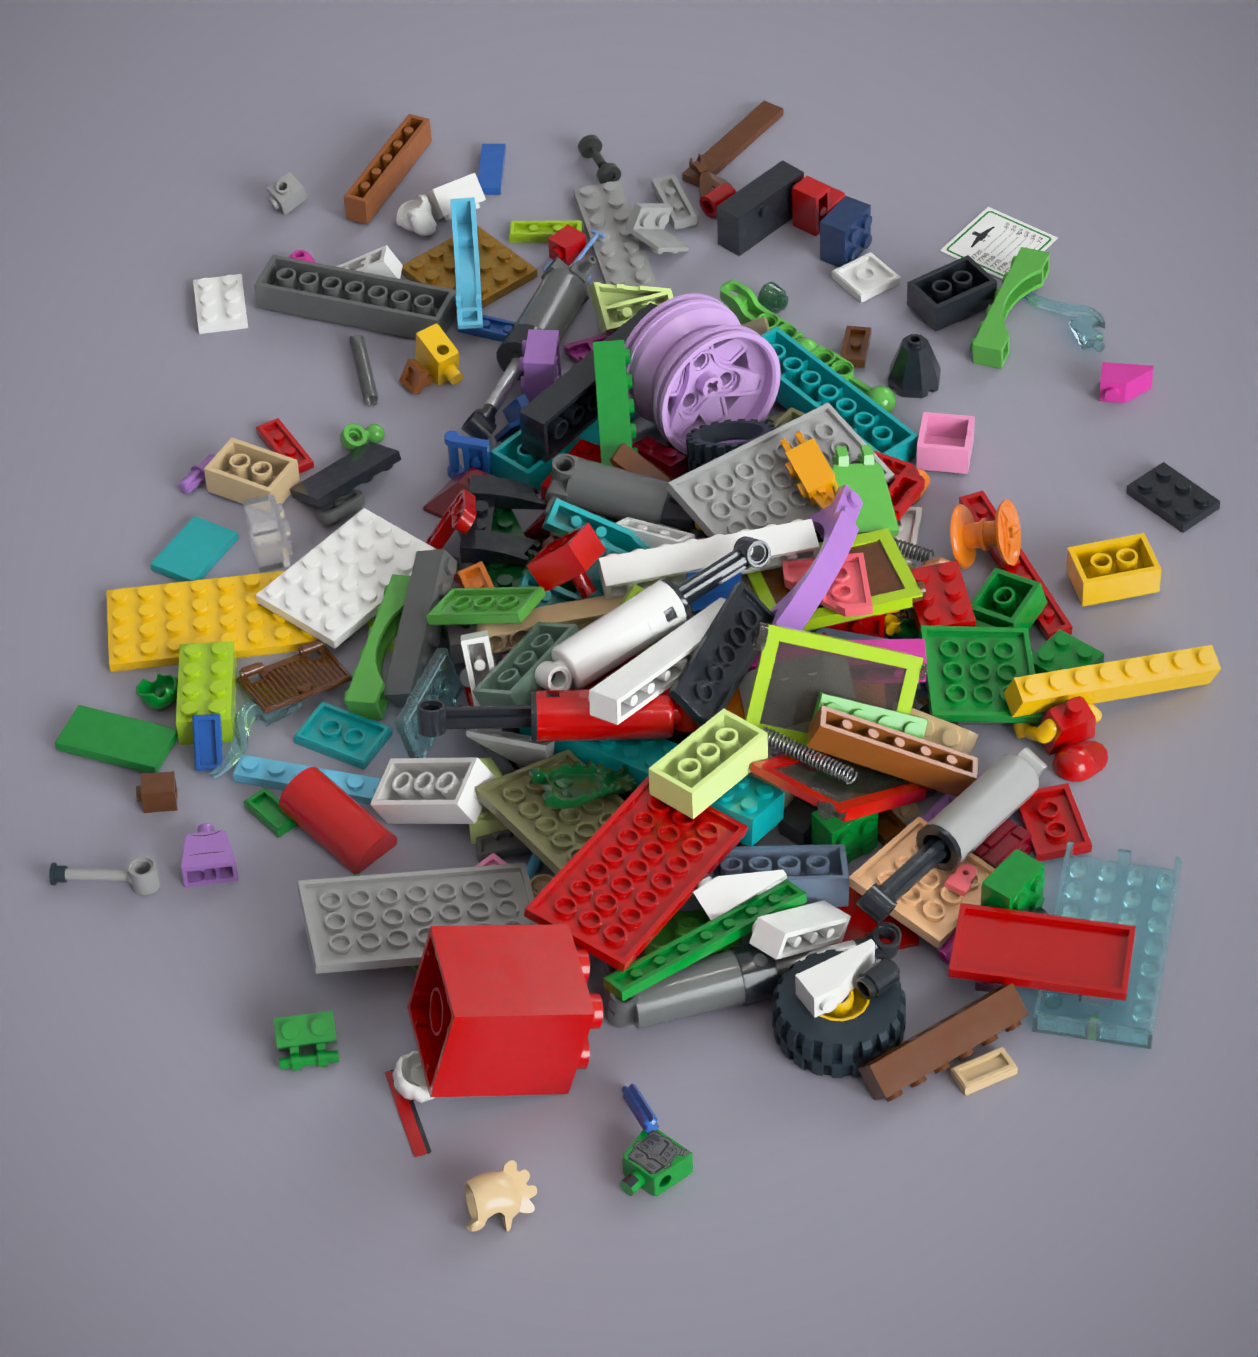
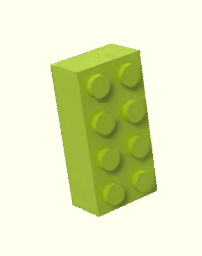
M234 641L180 644L176 727L180 745L194 744L192 715L221 714L222 743L235 742L238 664Z

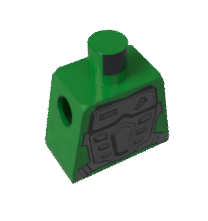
M658 1129L656 1131L651 1130L649 1133L642 1130L623 1155L622 1165L625 1178L620 1181L619 1185L629 1196L635 1194L640 1188L652 1196H658L693 1172L692 1152Z

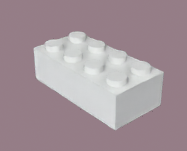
M478 757L391 758L370 805L388 824H475L483 807V804L477 799L475 787L494 780L495 776Z

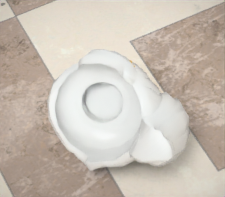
M418 195L415 200L407 201L399 207L396 217L398 226L414 231L422 237L430 236L436 231L437 224L432 216L431 204L426 195Z

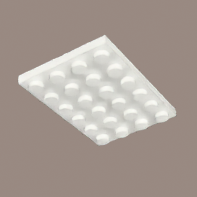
M363 508L257 593L256 600L260 605L335 649L376 615L377 607L381 605L384 598V588L389 584L392 574L411 576L416 552L436 549Z

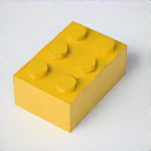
M1145 533L1067 547L1066 572L1082 607L1156 593L1160 590L1161 567Z

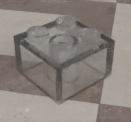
M274 494L243 500L248 540L259 572L263 573L289 567V555H293V549L290 539L287 540V536L291 535L288 521L282 520L285 518L282 504L276 503Z

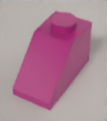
M1102 362L1099 401L1126 403L1151 389L1153 366Z

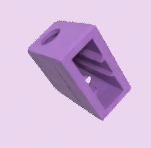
M203 823L198 826V833L185 836L181 863L185 887L239 881L235 857L226 831L214 830L212 824Z

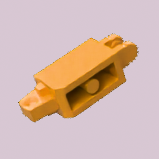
M799 430L795 433L796 441L800 444L792 449L786 438L780 440L788 459L785 467L791 478L797 477L799 483L796 486L803 499L808 497L812 505L817 504L822 510L833 503L839 486L835 480L834 472L815 439L812 438L806 441Z

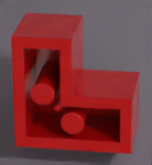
M804 177L793 186L791 192L793 226L817 236L820 234V221L845 197V193L812 177Z

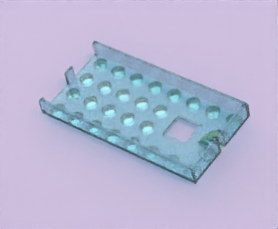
M1074 842L1067 843L1053 915L1136 926L1126 1001L1114 1000L1113 1006L1110 1007L1084 1003V995L1039 989L1033 1015L1032 1032L1151 1049L1181 876L1182 858L1176 857L1175 869L1171 870L1131 864V850L1118 849L1117 861L1114 862L1074 856Z

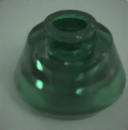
M769 282L761 288L758 302L772 313L778 314L786 309L788 296H786V291L775 282Z

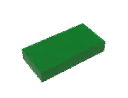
M265 787L243 801L244 808L279 838L298 826V824L279 808L280 799Z

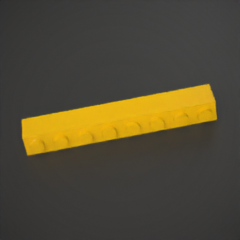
M1207 645L1016 677L1004 691V696L1012 717L1047 712L1052 707L1080 696L1087 703L1094 704L1206 685L1213 680L1221 670L1213 646Z

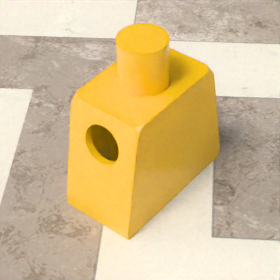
M436 323L416 333L415 359L429 372V375L434 377L432 381L436 385H441L447 381L452 385L458 384L463 379V374L459 370V352L441 327Z

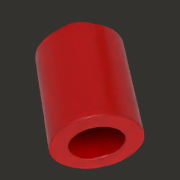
M726 183L720 184L700 198L699 204L702 211L710 218L716 217L717 206L735 194L736 191L731 185Z

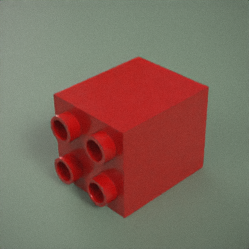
M569 924L430 926L407 1005L430 1098L569 1094L576 1070L586 1069L589 1063L590 1029H600L603 1021L601 996L599 993H589L586 984L590 973L588 952L584 948L576 949Z

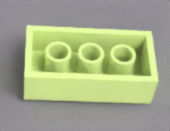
M723 708L648 769L650 794L694 819L751 772L752 763L768 758L767 732Z

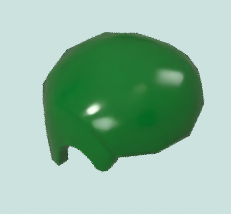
M158 673L156 680L153 682L142 679L136 686V694L149 709L160 710L167 708L177 699L178 679L171 674L162 675Z

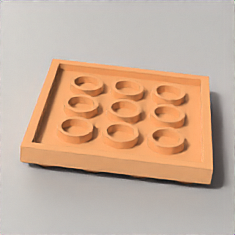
M918 816L849 876V887L863 896L875 883L881 885L919 850L916 836L918 831L928 822ZM970 853L951 871H942L934 867L897 901V906L889 915L938 949L956 931L960 903L981 905L982 882L995 868L973 853ZM967 863L976 868L977 874L972 882L971 889L963 897L945 888L944 885L949 876L954 874L960 865Z

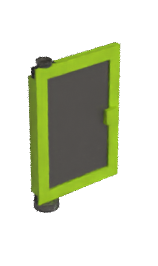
M758 622L753 638V650L761 651L745 720L760 729L764 727L771 728L772 731L775 730V732H779V734H783L787 738L790 737V740L793 739L801 743V745H805L808 736V726L813 718L819 692L910 714L918 680L925 679L927 664L923 663V657L910 653Z

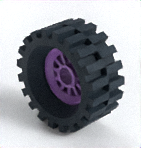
M729 419L721 423L715 421L711 422V425L704 424L699 426V429H692L691 433L686 434L689 472L776 429L773 423L768 424V421L764 420L758 422V419H751L749 421H745V419L731 421Z

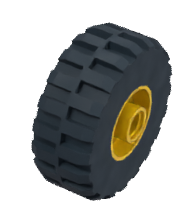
M836 949L826 950L820 954H817V952L810 954L803 961L798 960L790 966L789 972L786 971L782 974L772 996V1027L774 1028L776 1043L781 1046V1051L790 1060L794 1059V1063L804 1070L807 1068L813 1074L819 1076L824 1074L830 1075L832 1078H842V1076L849 1075L856 1077L861 1075L858 1070L859 1067L902 1043L906 1024L905 992L901 989L900 981L878 998H871L869 1000L864 998L855 986L853 990L851 988L846 999L839 1003L833 1011L814 1018L796 995L795 975L845 952L836 951Z

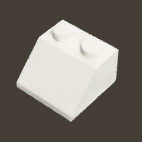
M475 173L432 189L425 194L431 204L432 216L436 220L445 218L446 221L452 220L450 199L475 197L476 210L480 208L479 204L486 200Z

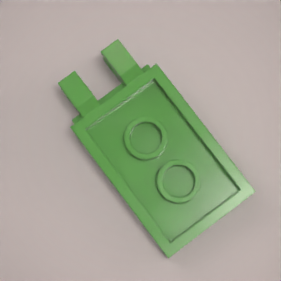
M861 445V453H858L857 456L858 464H849L846 446L835 447L836 455L832 456L833 468L831 469L835 474L838 488L847 484L863 501L855 523L859 528L857 535L888 528L892 536H897L899 527L882 465L879 466V462L874 463L872 446Z

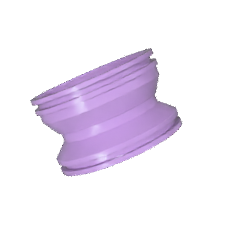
M698 293L684 294L661 303L640 320L624 344L625 349L630 348L631 364H626V372L632 373L633 389H628V398H634V411L645 420L655 423L661 435L684 454H687L686 434L691 433L692 429H699L701 425H711V422L715 421L721 423L729 419L731 421L758 419V422L767 417L775 402L780 385L781 371L779 359L774 348L757 332L748 327L741 326L731 310L719 300L709 295Z

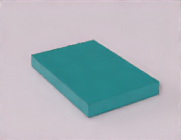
M194 516L150 563L151 570L180 582L202 580L239 539L238 532Z
M322 701L296 732L293 739L297 745L365 770L393 735L392 727Z

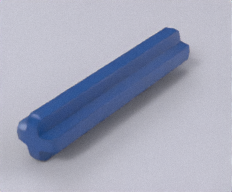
M631 1084L629 1087L624 1086L621 1090L624 1094L623 1098L642 1129L647 1133L651 1130L656 1131L659 1127L657 1124L658 1119L635 1084Z

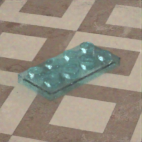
M447 648L436 649L394 722L410 758H425L436 738L424 737L418 733V703L424 700H439L444 702L446 707H453L463 690V685Z

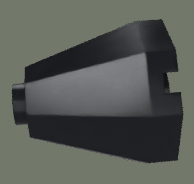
M910 334L903 338L890 364L888 387L892 390L893 387L897 389V394L901 397L922 399L928 396V391L933 389L934 393L939 390L941 368L929 341L924 336Z

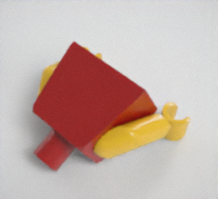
M1080 696L1050 708L1039 727L1030 726V723H1015L1013 727L1017 739L1026 737L1029 740L1041 743L1048 756L1057 753L1062 747L1094 738L1095 725L1101 720L1102 713L1095 705L1087 703Z

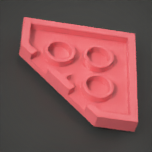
M863 552L848 554L820 605L845 617L873 614ZM815 558L782 561L785 587L792 590L810 568Z

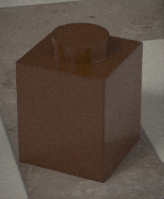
M174 771L141 774V785L136 786L137 802H142L144 813L178 810V789Z

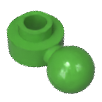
M351 423L340 433V441L345 448L354 451L363 446L366 441L381 442L384 439L385 432L379 424H370L364 429L358 424Z

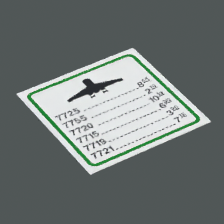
M987 207L939 251L957 259L969 255L986 272L1003 279L1005 272L1010 270L1013 256H1017L1021 247L1045 251L1058 237Z

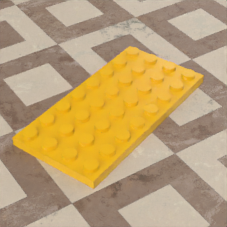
M285 571L106 590L110 672L179 665L180 644L234 641L236 657L243 658L297 652L301 645L317 640V638L257 603L256 594Z

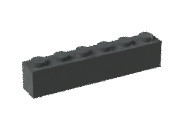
M445 549L416 552L383 696L397 708L415 707L421 701L426 700L429 693V683L432 670L435 667V657L440 644L443 625H429L426 616L451 590L454 574L457 571V561Z

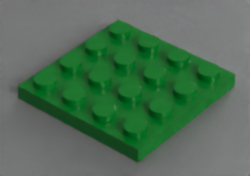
M920 626L919 639H925L927 670L925 684L930 715L947 722L1040 723L1041 713L1012 717L1004 696V691L1014 678L1035 674L1028 628Z

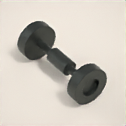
M596 135L583 137L578 144V150L583 157L592 158L599 169L596 177L600 184L619 181L621 171L614 163H606L600 154L602 150L600 139Z

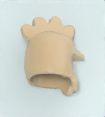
M509 1160L504 1164L502 1171L482 1173L467 1180L464 1184V1190L471 1220L466 1225V1229L472 1232L479 1231L485 1226L487 1219L496 1214L499 1215L508 1232L511 1229L513 1218L518 1213H532L535 1208L529 1199L537 1194V1188L534 1185L528 1186L526 1184L530 1178L529 1172L526 1169L517 1171L516 1162Z

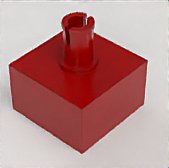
M587 523L548 543L532 559L527 567L539 586L544 588L545 592L572 580L582 599H585L597 591L586 571L606 549L590 524Z

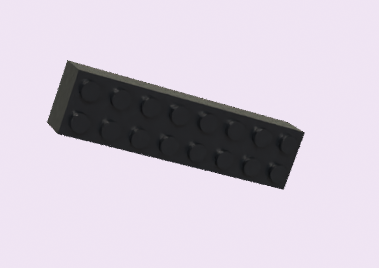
M650 302L604 341L624 340L625 344L635 326L657 305ZM593 350L519 411L522 451L547 463L598 419Z

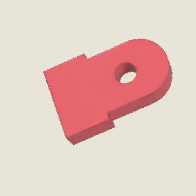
M967 863L960 865L956 872L951 874L946 880L944 887L965 897L976 878V868Z

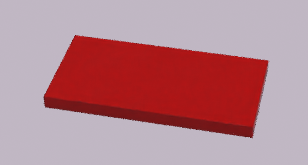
M960 903L948 977L1004 985L1013 983L1014 986L1126 1001L1136 926Z

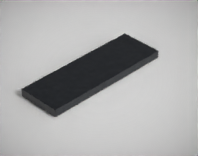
M743 581L735 584L668 692L700 727L723 708H726L764 645L768 624L772 625L775 618L770 609Z

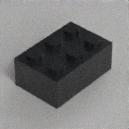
M967 255L907 282V306L936 332L987 309L989 304H993L997 290V281Z

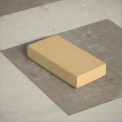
M1004 1047L995 1049L950 1069L951 1077L965 1096L1018 1073L1017 1065Z

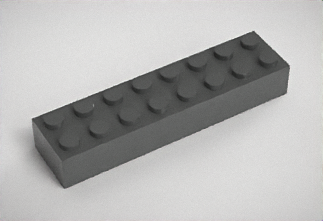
M278 255L271 256L254 284L257 308L416 339V333L436 323L446 334L457 315L456 290Z

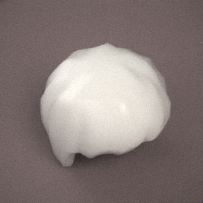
M412 1051L401 1056L396 1062V1067L393 1071L395 1089L405 1099L415 1100L419 1103L436 1098H430L419 1052Z

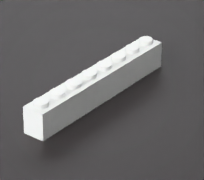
M797 519L781 525L770 524L764 528L754 530L743 529L737 533L727 535L716 534L710 538L700 540L689 539L684 543L673 545L662 544L656 548L646 550L635 549L624 554H608L605 557L599 558V575L605 599L622 597L635 584L645 590L665 578L678 586L686 581V573L700 572L732 552L736 541L743 536L765 541L770 547L771 555L769 561L764 566H752L741 571L742 574L782 567V561L815 558L819 553L820 546L812 519Z
M720 597L590 689L588 697L590 715L618 725L670 688L677 680L726 599Z

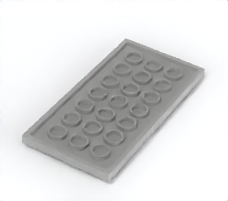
M826 403L668 482L666 490L709 538L716 534L727 535L737 533L743 529H760L770 524H787L797 519L808 520V517L819 512L821 509L817 504L812 505L808 497L803 499L796 486L799 483L797 477L791 478L785 467L788 459L780 440L786 438L793 449L800 445L795 438V433L800 430L806 441L812 438L815 439L831 468H833L832 456L836 455L835 447L846 446L849 464H858L857 456L858 453H861L860 447L867 444L829 403ZM874 453V463L879 462V466L882 465L886 482H891L894 473Z
M525 863L300 880L297 884L315 974L419 965L430 926L538 925L524 917L525 908L534 899Z

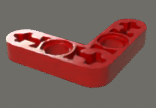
M462 489L425 543L435 549H442L455 529L465 534L476 518L475 495Z

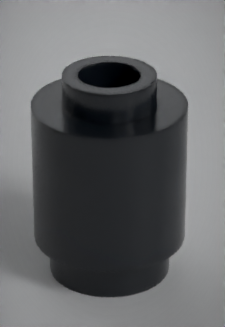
M880 958L859 974L858 979L855 981L858 992L868 1000L878 998L899 982V967L892 960Z

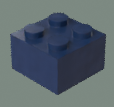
M845 196L820 221L821 261L841 267L857 259L863 250L870 246L872 242L870 204Z

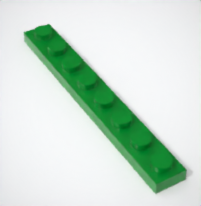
M786 880L636 960L624 972L618 970L603 978L604 988L623 1002L752 932L753 924L758 917L796 908L806 903V892L789 880Z

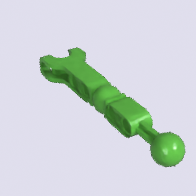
M735 280L727 281L720 286V299L734 313L741 325L761 317L767 318L770 330L776 326L886 411L890 414L892 413L896 405L895 394L888 387L879 385L871 388L854 377V366L851 362L832 350L824 348L822 345L819 346L813 339L803 337V333L798 332L793 325L762 306L749 287ZM728 291L736 292V293L738 294V296H736V295H734V294H732L731 292H728Z

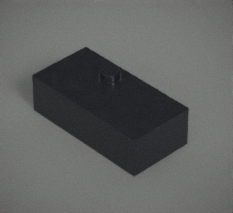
M782 160L717 206L718 245L737 256H741L793 218L792 188L804 178V172Z

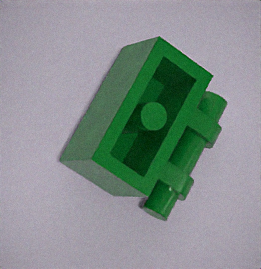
M333 1011L273 1018L278 1051L290 1050V1057L279 1058L280 1070L292 1068V1071L301 1070V1067L319 1065L320 1068L327 1067L328 1063L339 1062L338 1050L326 1052L325 1046L337 1043ZM317 1047V1053L300 1055L299 1048Z

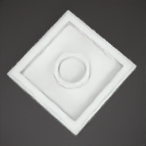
M871 252L832 271V279L861 303L899 285L901 279L898 274Z

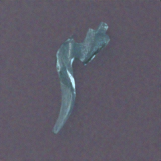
M1033 292L1024 296L1028 302L1036 307L1078 318L1070 319V329L1083 350L1092 347L1097 352L1104 350L1105 345L1102 343L1103 333L1095 329V327L1105 329V321L1100 312L1084 305L1050 300Z
M252 699L247 701L235 715L233 741L230 751L225 759L210 773V776L213 779L217 778L240 760L248 747L251 727L254 721L261 720L265 723V726H269L303 709L302 701L300 700L267 714H264Z

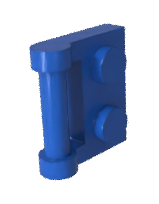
M448 431L444 434V442L448 446L449 466L447 467V473L449 478L452 479L454 476L472 467L492 475L490 440L461 436L457 431ZM458 448H461L463 452L464 468L459 463Z

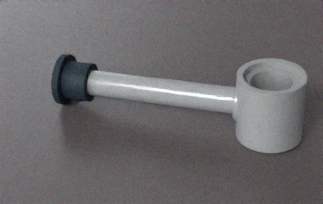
M147 855L133 858L128 864V869H68L67 866H57L56 863H51L49 872L51 885L66 883L67 880L129 881V884H132L133 891L143 896L155 893L160 887L156 862Z

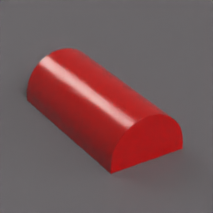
M309 767L297 774L286 786L280 797L279 808L354 875L362 872L397 845V837L317 767Z

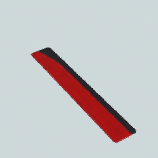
M394 1070L385 1072L414 1157L430 1154L432 1151L414 1101L405 1099L395 1089Z

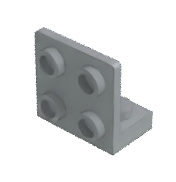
M666 203L634 204L625 230L633 235V239L646 243L651 251L658 254L663 252L678 254V252H688L690 246L664 230L672 211L671 206Z

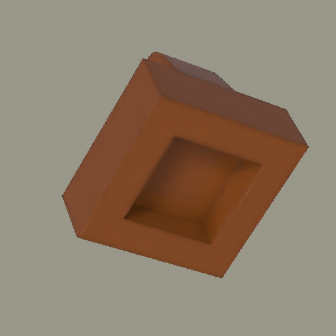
M408 359L399 381L413 394H421L423 387H429L434 377L429 375V372L416 359Z

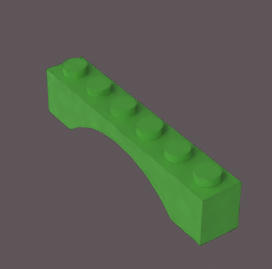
M1021 247L1017 256H1013L1010 270L1005 272L1002 286L997 288L994 302L989 304L986 318L980 322L976 338L973 337L971 340L970 352H973V363L999 369L1003 368L1010 353L1009 332L1004 324L1007 315L1021 298L1043 286L1050 272V252Z
M392 574L389 584L385 586L384 598L381 605L377 607L374 624L369 628L367 643L361 649L359 664L353 670L351 685L344 694V704L349 712L368 719L382 720L389 702L383 696L385 685L382 679V666L385 654L398 633L411 577L409 575Z

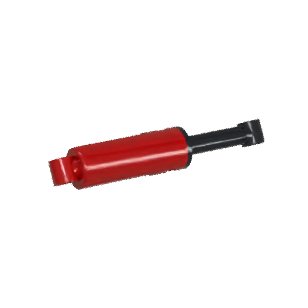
M670 688L618 725L590 715V702L588 700L590 689L530 691V705L446 707L445 703L439 700H424L417 705L418 733L424 737L442 736L445 734L446 729L531 728V742L669 739L673 736L674 729L690 732L697 730L700 726L668 694Z

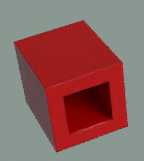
M567 224L548 238L549 258L554 260L558 257L570 266L586 246V234Z

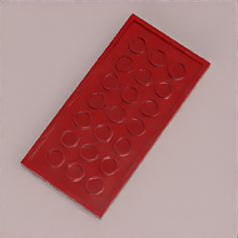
M648 776L525 908L524 917L538 925L569 924L574 944L577 947L586 949L591 955L624 972L692 896L693 891L698 889L699 882L707 878L746 835L748 826L711 806L692 819L652 796L649 791Z

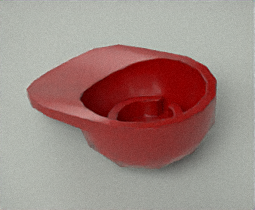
M1097 741L1078 742L1062 747L1053 759V771L1064 780L1072 782L1087 780L1106 766L1108 752L1104 745Z

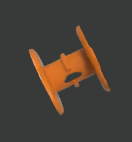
M1003 500L998 505L995 521H986V518H982L980 522H975L967 506L957 504L954 507L950 523V537L955 560H958L961 569H969L979 548H982L983 551H990L991 547H997L1000 557L1007 565L1016 564L1021 549V528L1017 511L1010 500Z

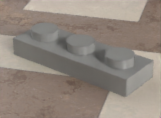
M675 174L652 179V188L660 203H666L672 207L669 220L674 230L697 225V215Z

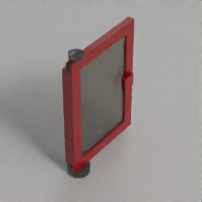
M823 753V755H827V758L831 757V759L839 763L841 762L842 765L845 764L846 767L849 766L854 769L853 776L848 782L853 779L855 772H858L854 782L846 784V782L839 781V779H835V777L805 764V762L798 761V759H794V757L787 754L754 762L750 768V771L818 807V814L824 820L835 816L841 821L847 822L922 801L935 795L937 790Z

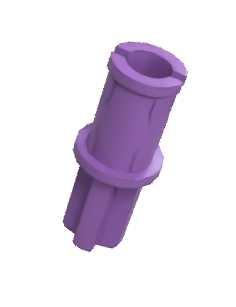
M209 454L199 465H194L191 468V472L179 482L178 486L184 494L191 493L202 482L206 483L204 468L216 456L215 454Z

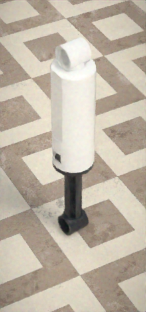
M743 536L736 541L732 552L678 586L667 578L659 580L556 645L551 651L553 662H542L535 670L534 677L536 683L547 690H568L570 687L574 690L583 689L691 619L689 604L744 569H749L752 566H764L769 561L771 555L769 545L763 540ZM556 673L554 680L551 682L553 674Z

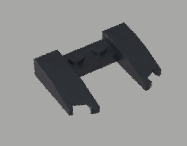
M471 475L468 492L475 495L476 518L470 529L461 536V563H479L482 561L489 564L527 565L529 558L525 554L528 550L539 552L541 541L508 533L494 532L492 530L496 509L545 510L546 501L539 499L536 495L539 494L538 488L511 479Z

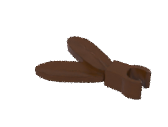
M698 154L697 161L700 162L699 164L694 163L692 158H690L689 167L700 177V198L713 190L712 188H716L722 183L731 185L721 177L708 172V167L704 163V158L701 154Z

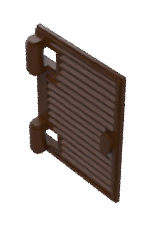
M317 639L301 645L298 648L299 654L264 667L262 662H257L239 670L240 677H237L236 681L261 711L267 714L352 681V675L328 648L323 645V642ZM317 651L320 657L310 660L307 655ZM255 674L261 677V680L253 683L248 679V677Z

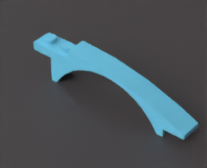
M475 197L450 199L458 329L483 328Z

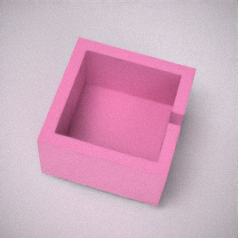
M923 412L917 443L916 468L928 471L968 474L974 442L975 416Z

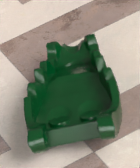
M566 761L551 768L536 766L529 770V776L532 781L541 784L545 791L542 795L544 804L552 808L569 809L579 807L601 797L632 793L638 787V782H635L634 775L629 773L626 765L614 771L611 768L606 770L603 763L595 766L593 761H589L586 766H582L580 761H575L571 765Z

